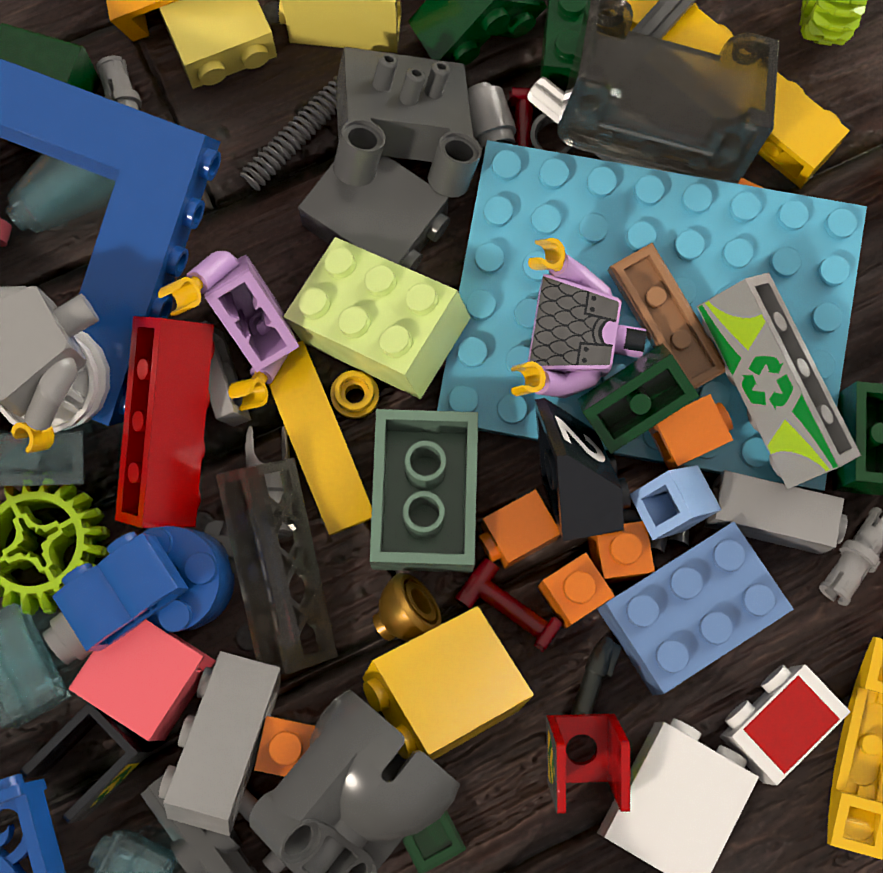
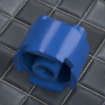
M164 526L149 528L143 533L156 536L189 588L179 598L147 618V620L165 632L173 633L202 627L219 617L229 604L235 585L234 573H232L231 564L228 559L229 556L224 546L211 535L194 529Z

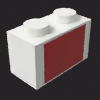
M806 664L792 666L789 669L781 665L774 670L761 684L765 692L753 704L746 700L738 705L726 717L725 722L729 727L719 736L732 751L748 760L746 766L764 784L777 786L850 713L847 707Z

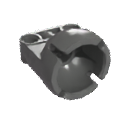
M348 690L336 697L321 714L311 736L310 747L278 786L264 794L256 802L250 813L249 824L260 839L293 873H377L378 869L404 837L419 833L441 818L453 803L460 783L423 751H413L408 759L401 757L398 751L404 744L405 738L403 734L353 691Z

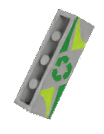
M769 272L745 278L697 306L703 318L704 331L715 342L725 363V373L729 381L737 387L747 407L749 422L760 433L770 453V464L775 473L782 478L787 489L837 469L861 456Z

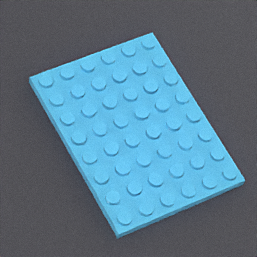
M487 140L459 288V295L471 318L446 358L437 411L478 412V431L538 441L535 399L546 398L593 429L582 413L578 398L639 359L637 357L614 354L610 372L606 376L601 377L596 386L567 398L538 395L535 393L522 396L512 394L511 388L525 385L523 374L519 371H511V367L528 362L543 274L551 275L549 270L536 271L531 269L528 265V260L534 257L545 259L544 249L536 245L535 240L555 238L562 242L567 255L583 264L611 288L612 295L622 300L619 325L641 328L607 270L611 265L650 243H653L701 324L703 318L697 308L698 305L745 278L769 272L837 406L867 206ZM647 336L643 355L654 349ZM712 341V343L714 344L715 348H716L717 351H718V348H717L715 342ZM726 373L695 389L700 397L694 401L711 394L715 404L720 402L724 405L733 423V429L729 431L733 441L683 465L687 467L698 465L701 471L721 474L724 470L784 484L782 478L773 470L769 459L770 453L760 433L750 424L747 416V407L737 387L729 381ZM649 430L613 452L617 456L665 464ZM602 442L604 449H605V450H608V449L606 448V446L604 445V443ZM827 473L794 487L816 492L825 491Z

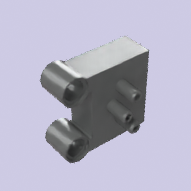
M344 47L336 80L339 143L334 159L333 171L338 179L352 186L370 184L375 179L381 156L432 162L428 173V182L434 191L447 197L464 195L469 189L482 152L479 142L473 137L464 64Z

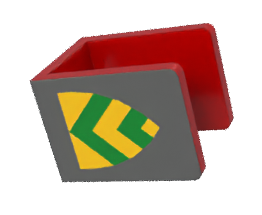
M546 715L547 783L556 813H566V783L608 782L620 811L630 812V742L616 715ZM588 735L595 741V754L588 761L576 762L568 757L566 747L574 736Z

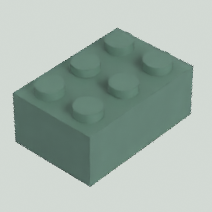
M376 409L370 565L372 570L473 572L475 565L478 412Z

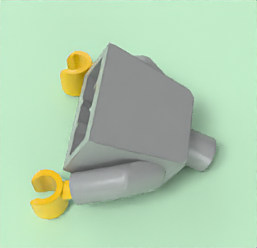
M0 286V405L19 417L25 415V422L16 423L12 426L11 433L15 439L29 437V444L25 448L26 453L48 450L52 447L55 434L51 424L76 379L78 371L87 361L74 336L97 323L99 318L82 293L57 307L37 286Z

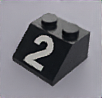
M546 398L535 399L541 482L562 541L624 531L623 509L630 508L631 499L626 479L617 478V465L614 453L610 454L608 450L604 449L594 429Z

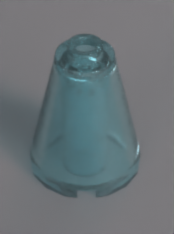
M41 154L6 194L10 204L5 207V210L19 229L25 231L30 228L38 234L108 206L116 181Z

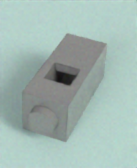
M724 470L713 480L711 491L722 510L708 517L705 520L704 527L721 530L730 523L735 522L745 537L816 554H823L836 548V545L840 544L844 539L848 522L847 515L842 514L844 498L798 487L787 489L785 484Z

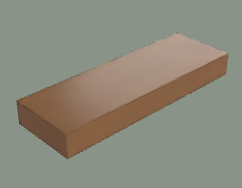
M653 243L608 268V273L639 325L647 330L646 336L653 348L663 343L671 352L694 389L725 373L723 359L711 339L706 335L702 324Z

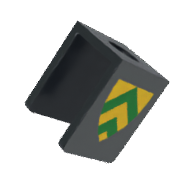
M89 702L19 771L25 778L46 775L97 723L118 743L126 753L63 815V819L68 824L86 819L152 752L135 732Z

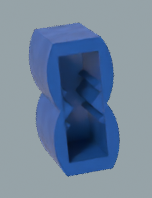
M129 532L113 541L106 550L109 555L98 565L93 567L91 563H85L73 569L62 578L61 581L64 586L52 597L86 652L101 651L136 628L145 619L175 601L189 589L155 535L142 533L137 536L135 532Z

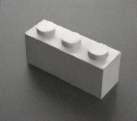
M220 651L214 668L206 667L204 669L197 689V697L202 698L196 716L187 715L178 740V746L183 747V751L177 767L172 765L167 767L159 789V798L164 799L163 804L167 819L227 836L231 835L257 758L266 716H271L280 690V667Z

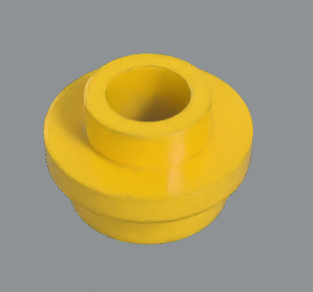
M350 370L339 375L333 382L330 391L331 402L335 410L342 416L350 419H360L372 413L379 401V388L376 381L369 374L360 370ZM352 389H360L363 391L364 397L358 403H351L346 399L347 393Z

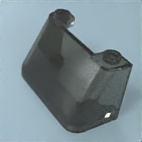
M588 0L560 112L557 132L560 139L566 145L580 150L656 170L730 183L739 181L774 128L779 40L753 33L737 34L724 44L719 55L630 31L633 10L626 0Z

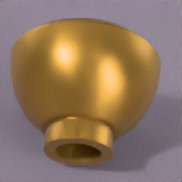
M398 573L387 583L379 599V612L373 616V624L377 632L385 640L391 641L397 637L404 641H410L440 626L441 614L434 597L421 581L414 576Z

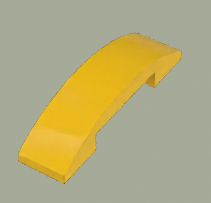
M303 341L298 342L299 347L289 353L274 380L268 385L328 534L331 536L370 520L372 507Z
M873 637L855 681L847 708L850 713L845 717L831 787L827 844L883 860V639Z

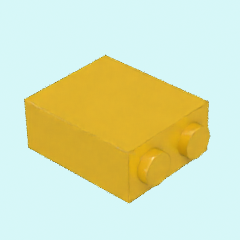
M478 606L372 660L363 676V690L371 707L377 712L382 711L386 720L400 731L405 738L403 746L398 751L404 759H408L413 751L420 750L432 760H435L517 713L534 696Z

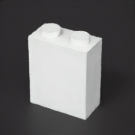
M673 718L670 725L665 722L654 723L630 769V812H621L614 799L597 833L663 873H711L759 777L745 769L748 762L746 758L722 745H719L715 752L698 742L701 736L698 730Z

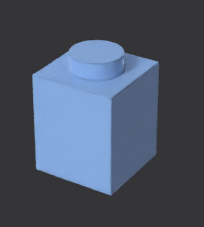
M698 465L668 470L630 494L652 540L682 533L722 510Z

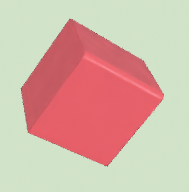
M145 619L136 628L101 651H93L68 689L145 740L165 741L196 693L204 669L206 667L212 668L216 660L176 634L167 633Z

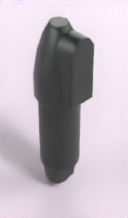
M604 636L593 648L585 665V673L573 703L571 715L592 714L604 679L612 677L621 651V645L613 642L611 638Z

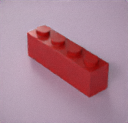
M133 316L115 514L116 521L140 528L164 526L196 527L197 510L201 502L199 491L201 463L205 455V419L210 403V393L208 390L210 365L215 350L213 341L214 324Z

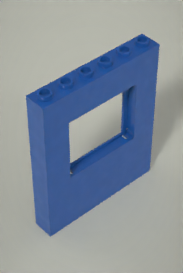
M0 59V138L116 181L79 294L82 293L99 318L97 323L86 328L83 332L87 333L102 348L110 367L109 393L103 408L92 420L107 426L124 422L133 316L167 319L171 312L173 298L169 295L159 298L158 292L160 288L173 283L175 277H179L186 267L189 251L185 248L191 229H196L203 217L205 203L201 199L207 181L214 179L220 166L221 153L218 151L220 141Z

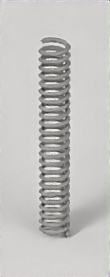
M337 76L333 77V81L328 82V86L323 87V91L318 92V96L313 97V101L308 102V106L303 107V111L298 112V116L293 117V121L288 122V126L283 127V131L278 132V137H273V142H268V147H263V152H258V157H253V162L247 163L248 167L242 168L243 173H240V176L244 177L255 190L260 191L259 184L265 186V180H271L269 174L276 175L275 169L281 170L280 164L286 165L285 159L291 160V155H296V150H301L300 144L306 145L305 139L311 140L310 134L316 135L315 129L321 130L320 124L326 125L325 119L331 120L330 114L336 115ZM257 161L261 163L264 169L258 165Z

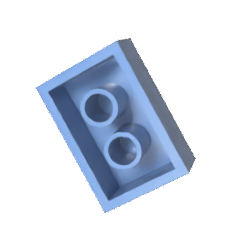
M735 522L730 523L597 608L652 695L665 694L794 610Z

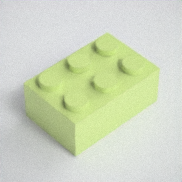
M336 237L283 316L305 344L419 399L426 392L471 318L458 290Z

